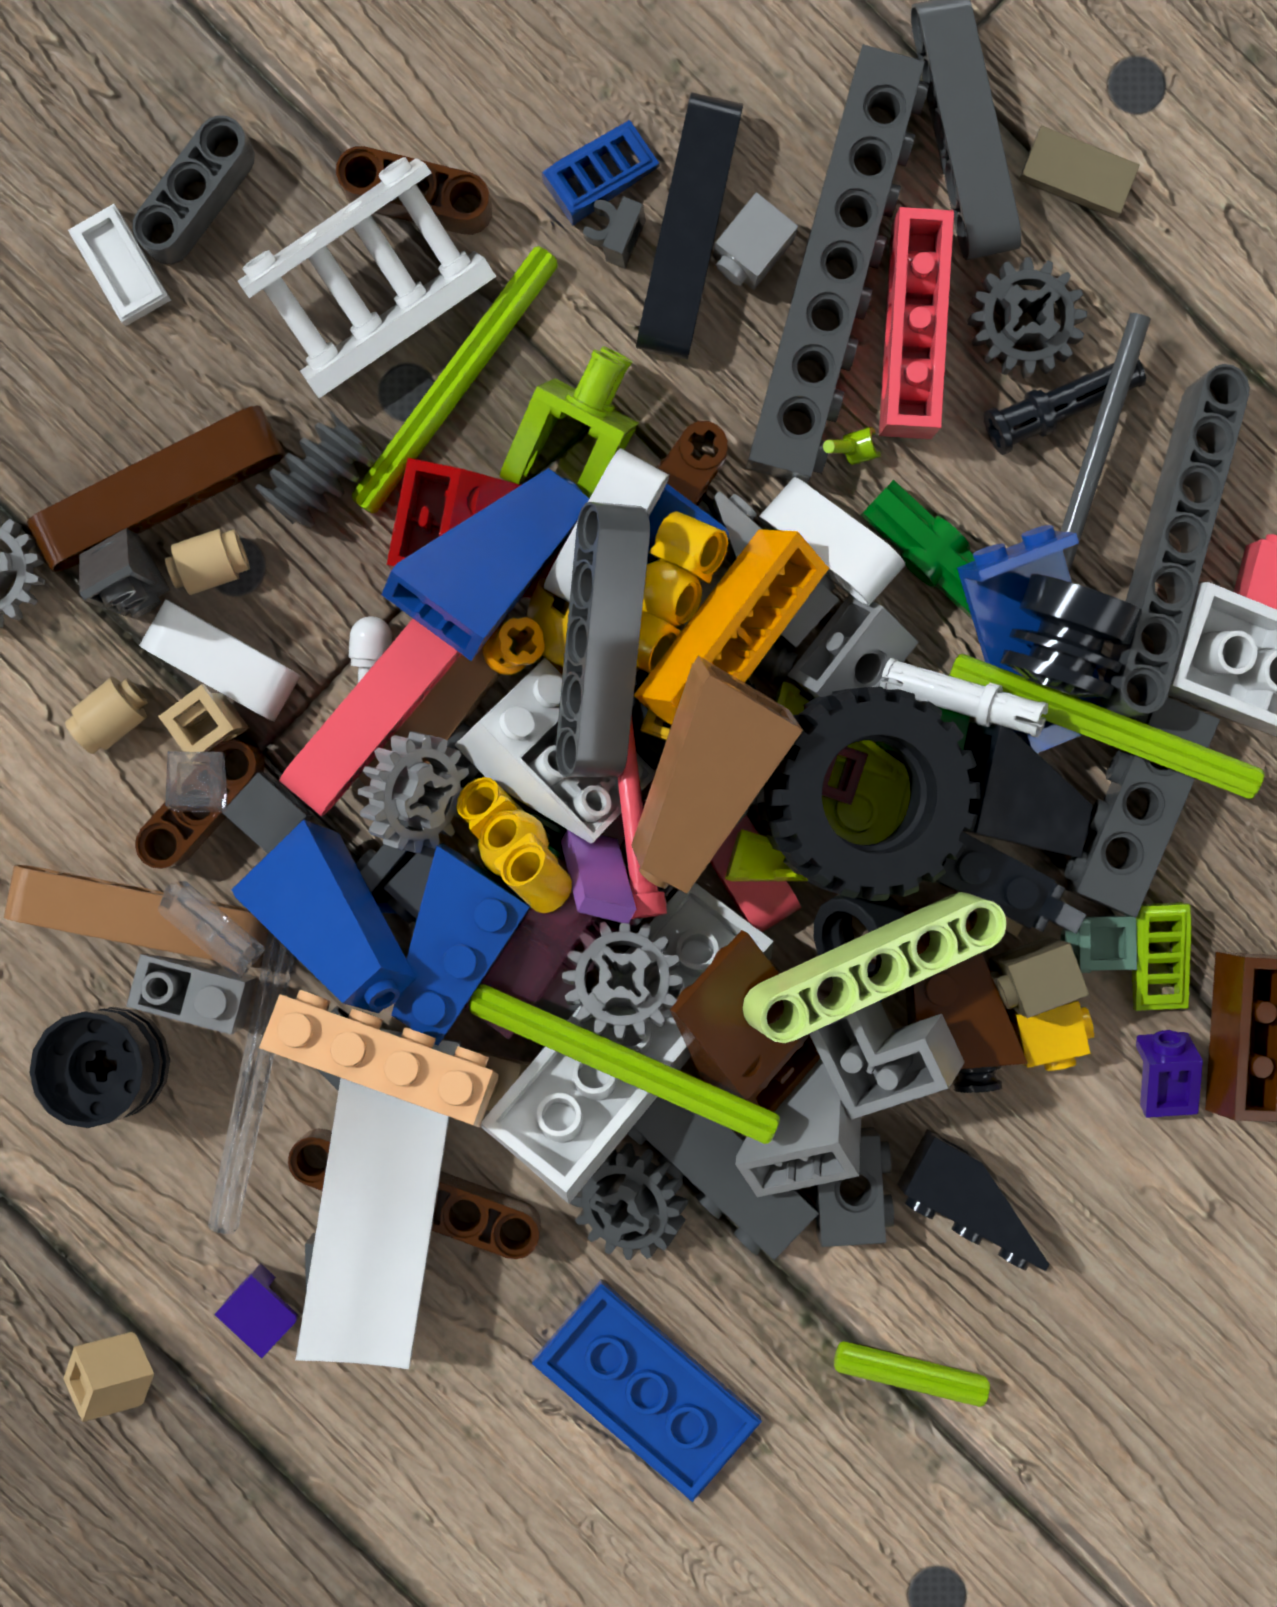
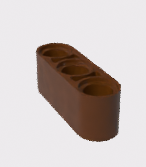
M355 146L347 149L340 155L336 164V176L346 199L351 203L382 182L378 176L379 173L393 162L406 156L365 146ZM406 157L409 163L414 160V158ZM420 160L426 163L431 171L430 175L420 181L429 187L424 197L444 229L464 235H474L482 232L489 225L492 218V204L487 185L480 176L468 171ZM370 169L376 172L374 182L367 187L357 188L350 184L353 175L357 171ZM466 194L474 195L481 200L479 207L470 213H460L453 208L455 201L460 196ZM396 197L374 212L414 222L399 197Z
M235 740L224 741L215 746L140 829L136 836L135 848L141 861L151 868L163 869L182 865L189 860L226 819L227 816L222 811L258 772L264 773L265 761L261 751L251 743ZM235 750H241L247 756L249 766L246 774L240 779L235 780L226 772L225 761L230 753ZM201 789L208 792L213 802L210 814L204 819L195 817L189 806L192 795ZM163 829L170 831L177 843L174 854L168 859L159 856L154 846L155 837Z

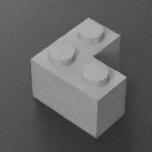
M880 1001L809 1033L850 1120L949 1089L965 1063L942 1014L893 1030Z

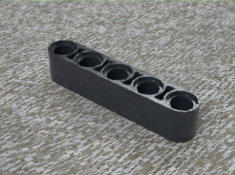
M693 92L690 94L636 343L637 349L688 360L743 109L742 103Z

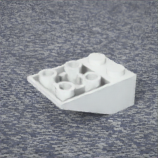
M544 658L478 721L455 746L485 777L493 779L506 793L587 842L593 843L621 814L618 779L612 777H563L560 774L556 763V738L562 674ZM636 752L642 791L652 781L656 772Z

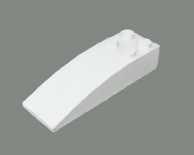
M1210 582L1198 583L1168 695L1277 737V609Z

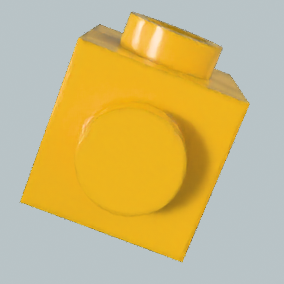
M1072 1001L1030 1018H1026L1011 1009L1006 1010L1028 1064L1022 1065L1027 1068L1044 1064L1046 1071L1066 1069L1077 1065L1075 1057L1091 1054L1088 1039L1094 1038L1093 1022L1087 1007L1081 1008L1079 1001Z

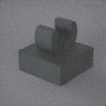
M623 196L616 210L610 202L596 200L593 206L595 213L606 217L610 222L604 230L600 231L585 226L583 230L584 238L593 246L603 247L606 262L626 269L646 222L643 204Z

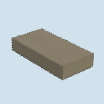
M1041 125L1019 180L1117 219L1121 214L1140 164Z

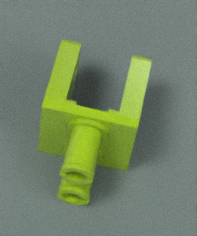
M603 346L600 351L593 350L592 357L576 389L556 378L538 385L503 463L499 477L516 484L524 482L557 420L569 415L590 426L588 435L597 439L577 483L582 493L590 498L611 459L620 448L626 449L639 422L614 409L615 406L611 403L628 367L631 366L633 361L623 354Z

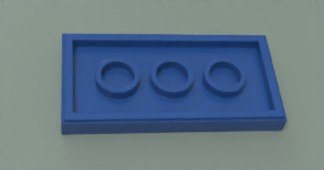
M602 1279L532 1359V1365L692 1502L762 1422L761 1416Z

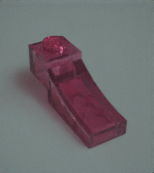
M572 889L564 904L553 912L540 913L532 908L528 911L521 926L482 984L532 1006L538 1003L567 963V954L570 950L574 951L581 940L582 934L588 931L597 918L596 916L577 911ZM468 1002L467 1005L465 1006V1008L468 1009V1010H469V1002ZM480 1018L509 1040H511L515 1034L512 1031H509L503 1027H500L494 1023H491L485 1019Z

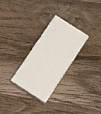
M115 204L110 205L68 230L118 318L125 326L171 301Z

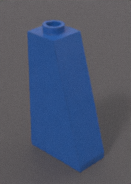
M548 468L398 562L391 570L381 595L472 661L567 541L578 521L581 508L590 498L584 495L573 481L560 477Z
M303 820L231 889L235 898L343 1004L380 1013L383 1009L394 1004L398 1000L400 993L416 979L414 972L338 832Z

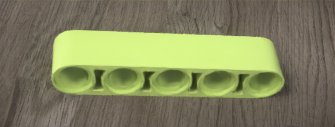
M964 892L951 894L757 984L749 990L744 998L742 1007L744 1018L750 1026L775 1042L787 1043L795 1041L992 948L1000 942L1005 934L1007 925L1005 914L1001 907L993 901ZM976 909L978 915L977 923L973 929L967 932V917ZM928 931L930 935L929 946L923 953L918 955V940ZM881 954V968L877 974L869 978L867 972L868 964L873 957ZM832 977L833 988L831 993L824 1000L818 1001L817 992L820 984L825 979ZM783 1000L784 1010L780 1019L768 1024L767 1013L771 1005Z

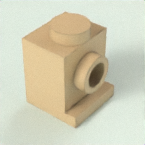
M204 684L198 686L158 716L190 761L204 759L219 743L234 740L249 728L226 695L210 693Z

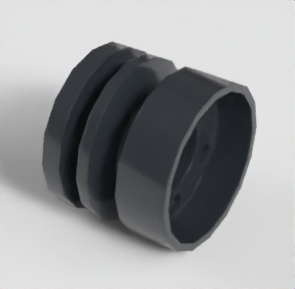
M1031 574L1020 609L1029 616L1041 621L1038 631L1012 629L1009 637L1031 646L1030 654L1028 656L1011 650H1004L1000 663L1011 667L1027 681L1061 691L1067 695L1076 698L1100 697L1110 700L1115 687L1093 678L1092 675L1095 668L1120 674L1122 665L1113 658L1101 653L1104 643L1130 645L1141 617L1142 609L1116 597L1078 584L1045 575Z
M109 1007L62 1017L44 1030L33 1049L29 1073L34 1095L48 1114L66 1125L91 1128L137 1114L153 1103L167 1083L170 1056L166 1039L152 1020L136 1010ZM107 1057L110 1060H116L117 1070L112 1071L111 1068H103V1058Z

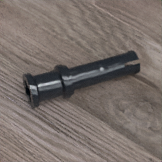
M1139 358L1128 391L1141 387L1146 383L1145 370ZM1114 363L1081 376L1047 393L1042 390L1025 393L1024 400L1000 411L996 408L985 411L984 424L995 449L1001 455H1005L1013 450L1014 444L1037 434L1042 437L1050 435L1057 428V422L1099 405L1102 402Z

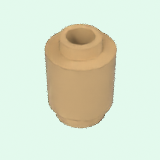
M219 528L172 544L171 551L173 556L165 558L166 567L173 585L176 589L184 586L189 595L239 579V573L250 570L244 546L235 529L223 532Z
M110 677L71 709L73 715L65 721V726L73 738L87 752L94 754L101 748L108 750L147 718L143 706L148 701L142 691L130 679L126 678L120 682L116 678Z

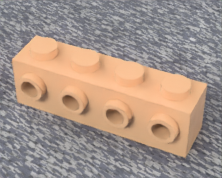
M299 990L296 1000L281 994L279 995L259 1046L260 1049L480 1128L499 1076L495 1071L486 1068L489 1057L457 1046L454 1056L433 1049L436 1038L405 1027L401 1037L380 1030L383 1019L356 1009H351L348 1018L328 1011L331 1003L330 1000Z

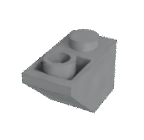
M142 953L139 957L126 1007L232 1035L244 1027L257 977L207 963Z

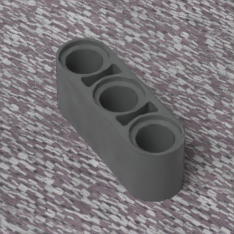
M218 115L206 120L137 211L133 219L132 230L134 236L155 261L171 265L181 262L190 253L250 172L254 164L255 152L246 133L236 120L228 116ZM227 139L238 141L235 152L230 156H215V150L222 141ZM191 183H206V189L198 199H183V193ZM163 224L174 225V232L170 239L161 244L152 243V234L157 227Z

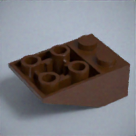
M741 930L727 946L722 947L716 953L712 963L698 979L680 993L670 1011L702 1081L775 1112L821 1057L810 1034L795 1041L779 1043L750 1026L744 1018L742 1007L744 998L749 990L779 973L751 936ZM783 1000L771 1005L767 1013L768 1024L780 1019L784 1010Z

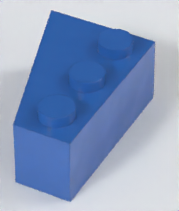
M444 843L436 846L406 958L416 979L400 993L398 1000L394 1003L391 1015L412 1030L436 1038L435 1045L437 1046L445 1038L474 991L480 985L530 909V906L508 885Z

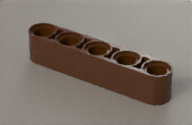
M258 405L251 406L235 412L41 510L29 518L27 524L51 571H63L78 565L80 554L125 528L140 534L274 466L285 457V452L262 407Z
M320 1128L310 1130L294 1144L289 1152L288 1166L290 1173L297 1181L323 1191L326 1167L318 1169L308 1165L304 1159L303 1151L305 1146L314 1144L324 1148L328 1154L332 1131ZM441 1171L432 1231L509 1259L525 1258L534 1251L538 1244L541 1230L540 1215L534 1206L525 1201ZM460 1200H470L478 1206L481 1216L475 1222H462L453 1214L452 1205ZM509 1219H522L529 1225L531 1234L524 1240L514 1241L504 1234L502 1225Z

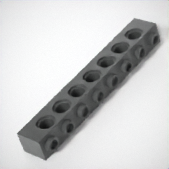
M865 44L862 45L745 469L789 481L796 477L806 484L810 480L812 472L820 474L823 472L828 453L823 449L825 441L821 440L827 420L836 423L845 392L835 389L841 369L851 370L859 340L850 338L855 318L864 320L873 288L864 286L868 267L878 269L887 237L878 235L882 216L892 218L901 189L900 185L892 183L896 165L906 167L915 134L906 132L911 113L920 116L929 83L920 81L925 61ZM876 106L885 107L893 114L894 121L888 124L878 123L871 118L868 110ZM861 157L871 158L879 165L880 173L872 176L864 175L857 170L854 161ZM846 208H856L864 214L867 223L861 227H850L842 221L840 212ZM832 259L845 260L851 266L853 275L847 279L834 278L828 273L825 263ZM821 309L829 310L836 315L839 327L832 331L820 330L814 325L811 314ZM805 360L816 361L823 367L825 378L817 383L806 382L798 374L797 365ZM791 411H800L809 418L811 430L802 435L793 434L785 428L783 416Z

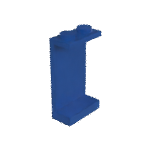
M1053 525L1041 526L1024 532L1021 535L1023 542L1008 548L1005 547V544H996L982 548L973 553L975 561L957 567L985 662L1017 675L1020 674L1011 667L1003 665L1000 661L1004 650H1011L1028 656L1030 654L1031 646L1009 637L1012 629L1038 631L1041 621L1029 616L1020 609L1031 574L1045 575L1072 583L1063 549L1079 544L1078 537L1073 532L1055 531ZM1095 668L1092 677L1099 679L1097 669ZM1079 697L1082 700L1102 707L1100 697ZM1045 721L1038 737L1012 729L1036 753L1082 735L1049 721Z

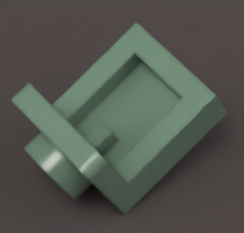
M1085 916L1077 934L1070 930L1062 929L1060 940L1071 944L1081 973L1103 970H1137L1136 917Z

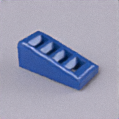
M628 120L542 171V180L565 216L574 226L594 212L593 206L596 200L609 202L660 167V163L632 122ZM624 140L640 161L632 167L617 147ZM607 152L622 172L613 177L600 158ZM589 164L594 167L604 182L598 187L594 185L583 169ZM573 175L586 192V194L579 198L567 182V179Z

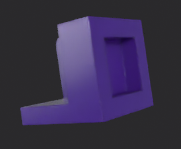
M260 1263L226 1299L214 1315L262 1359L295 1324L298 1314L269 1288L276 1277Z

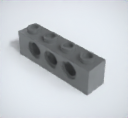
M1167 697L1164 705L1157 711L1135 719L1207 748L1220 722V719L1169 697ZM1118 750L1111 760L1106 773V779L1111 781L1105 798L1103 801L1097 799L1093 804L1089 820V830L1091 831L1083 847L1081 858L1071 856L1068 861L1065 877L1070 880L1066 891L1122 915L1137 917L1195 778L1165 766L1158 770L1150 764L1149 760L1126 751ZM1135 789L1142 791L1147 799V809L1137 819L1130 815L1126 806L1129 794ZM1119 838L1126 846L1127 856L1120 866L1114 868L1108 863L1105 851L1110 841Z

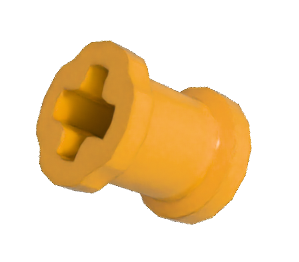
M528 617L507 620L502 626L497 628L483 646L485 662L492 670L499 674L511 675L518 673L525 666L533 664L542 656L545 649L543 630L537 622ZM526 630L528 633L525 635L522 631ZM511 637L518 642L515 648L517 655L509 650L513 642Z

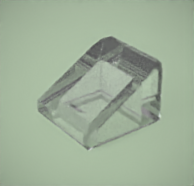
M168 751L165 806L173 811L227 812L228 800L224 753Z

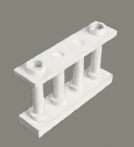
M406 157L393 162L379 173L378 176L382 182L276 255L273 256L270 250L265 251L243 267L246 275L239 279L238 283L246 295L251 298L263 289L309 355L306 358L308 365L300 370V372L318 398L327 394L496 277L486 259L480 254L473 251L467 255L465 251L459 252L416 185L431 174L426 163L417 158L410 163ZM396 197H399L441 263L438 268L441 274L424 286L420 281L414 282L371 216V214ZM351 228H354L397 294L394 298L397 304L380 316L377 312L370 313L326 247V245ZM307 258L353 324L350 328L352 335L336 346L332 342H325L281 278V276Z

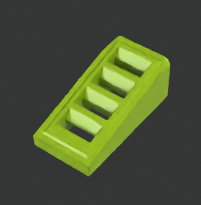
M1182 902L1142 904L1136 917L1137 970H1132L1133 1010L1189 1008L1191 904ZM1171 921V931L1149 932L1150 922ZM1172 942V952L1149 953V943ZM1173 963V972L1148 974V964ZM1174 983V994L1148 995V984Z

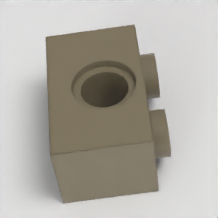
M1046 936L988 958L993 972H990L1002 1002H1004L1007 1009H1011L1026 1018L1089 995L1072 946L1068 942Z

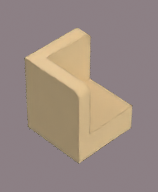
M129 1332L75 1346L63 1379L81 1421L85 1422L142 1405L152 1382L154 1372L137 1335Z

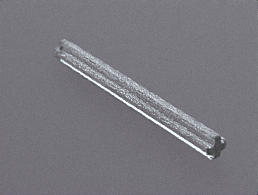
M270 931L268 933L208 1222L210 1230L222 1234H234L239 1227L274 1059V1053L260 1049L259 1046L279 995L287 996L295 958Z

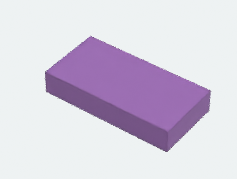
M566 830L561 844L568 874L572 881V891L577 911L628 924L636 911V906L618 839L600 835L593 843H589L571 831Z

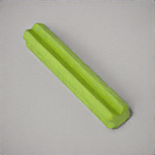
M845 1341L838 1344L834 1356V1367L839 1373L977 1407L985 1406L990 1392V1382L984 1375Z

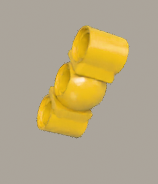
M678 511L670 513L659 526L655 537V544L649 551V554L658 560L647 564L637 668L651 673L682 632L676 627L688 622L698 610L702 597L699 580L710 584L712 574L723 562L728 547V537L725 531Z
M482 777L468 783L457 798L456 808L458 814L469 824L470 831L479 839L478 847L485 866L494 874L501 876L503 881L536 912L548 913L561 907L571 893L572 881L570 875L558 864L556 856L548 849L549 842L541 821L525 812L493 779Z

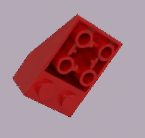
M407 458L386 565L392 570L401 560L521 485L462 468ZM560 550L522 598L531 599L539 579L543 577L545 580L547 579Z

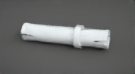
M895 658L888 660L882 673V677L889 678L888 681H881L880 687H883V689H900L913 693L917 701H930L937 707L974 717L978 725L989 727L994 723L1031 734L1033 737H1038L1046 721V718L1041 717V715L1048 713V703L1003 692L1002 685L989 682V684L983 686L900 662Z

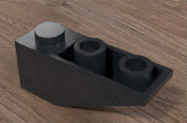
M927 1129L897 1183L902 1192L908 1196L905 1204L929 1219H933L937 1212L954 1221L951 1229L977 1245H980L983 1238L1001 1247L998 1252L1000 1257L1026 1271L1031 1263L1046 1271L1050 1264L983 1163L974 1154Z

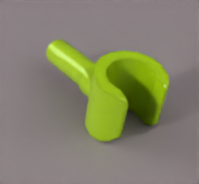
M873 427L843 435V440H826L823 444V449L826 453H843L851 465L881 457L880 452L876 451L873 444L872 435L876 434Z

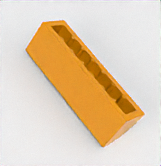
M758 529L634 696L650 711L672 725L691 666L698 655L745 683L829 570V567L798 531Z

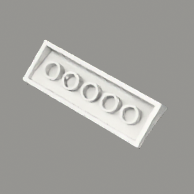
M694 883L687 894L678 890L666 904L667 914L656 916L649 924L651 926L650 941L654 943L657 939L664 936L669 940V946L663 953L664 957L670 955H678L680 965L669 972L670 975L683 978L682 988L669 990L668 993L676 1000L680 993L687 986L692 985L708 968L716 953L722 947L727 946L741 930L751 936L769 961L772 957V939L696 883ZM630 946L624 954H632L637 948ZM657 965L646 977L645 984L653 998H655L660 985V974ZM612 968L610 972L614 985L611 989L615 990L617 987L623 986L628 991L631 989L636 995L632 981L634 972L630 971L628 974L623 975L618 970L614 971ZM581 1004L567 1021L594 1033L595 1019L591 1018L582 1024L576 1019V1015L582 1007ZM614 1006L607 1013L626 1016L636 1012L632 1007ZM662 1007L660 1012L665 1020V1025L660 1028L651 1020L645 1023V1038L640 1039L634 1028L626 1029L623 1042L617 1041L614 1028L608 1027L602 1034L603 1037L677 1070H680L691 1057L670 1009ZM544 1047L482 1120L481 1126L482 1129L540 1177L563 1200L570 1204L658 1096L548 1047Z
M380 1029L398 1037L402 1035V1032ZM443 1039L438 1046L434 1044L433 1049L454 1056L457 1046L461 1047V1041ZM340 1078L295 1361L344 1362L409 1369L448 1130V1116Z

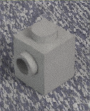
M756 192L715 242L713 257L718 261L716 264L717 269L732 283L740 286L745 282L755 290L793 243L798 225Z

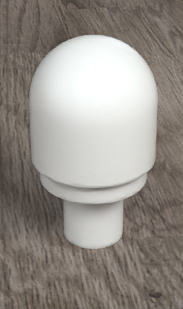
M368 616L358 620L350 632L348 657L351 658V666L359 667L358 683L392 644V631L389 625L378 617Z

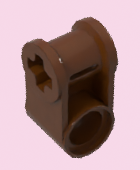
M698 421L690 424L683 431L666 458H663L656 467L669 474L668 485L696 506L702 501L708 491V486L726 460L728 440L724 431L717 424L710 421ZM707 437L713 439V452L716 456L712 458L705 454L700 460L693 457L694 446L691 442L696 440L703 443Z

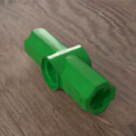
M893 479L865 509L861 516L901 553L900 556L904 560L905 566L916 577L930 587L934 588L937 586L972 619L957 567L975 561L973 554L969 551L971 549L969 542L948 521L939 516L933 517Z

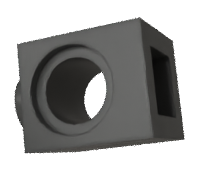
M258 772L222 811L225 816L268 854L303 820L310 821L314 816L268 773Z

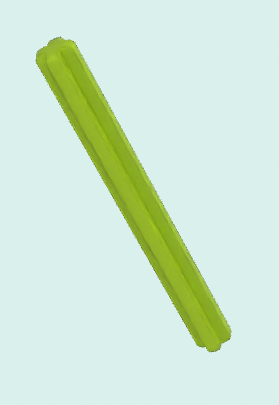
M540 246L532 249L353 491V501L365 511L374 514L380 509L404 476L407 458L417 459L550 279L558 266L557 259L550 252Z
M959 654L951 668L949 676L986 686L989 682L1002 685L1003 692L1048 703V713L1041 715V717L1046 718V721L1247 799L1253 798L1262 786L1264 771L1259 767L1080 698L1032 683L1023 676L966 654Z
M480 984L470 999L469 1011L473 1015L763 1144H769L772 1141L780 1123L778 1114L490 986Z

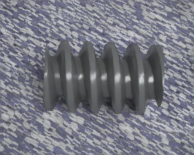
M331 411L329 413L336 425L334 429L320 422L314 426L321 441L319 444L304 437L300 440L299 443L306 458L303 460L288 453L284 458L291 473L287 475L273 468L270 471V476L276 488L271 490L260 484L255 487L292 524L297 522L311 528L315 521L309 511V507L326 513L330 506L323 493L326 491L341 498L345 492L338 478L342 476L353 482L360 478L353 462L356 460L369 467L374 464L368 447Z

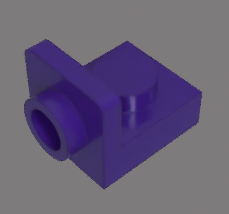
M1162 1030L1155 1034L1138 1035L1136 1037V1048L1143 1060L1140 1107L1145 1117L1198 1114L1203 1060L1189 1034L1186 1032Z

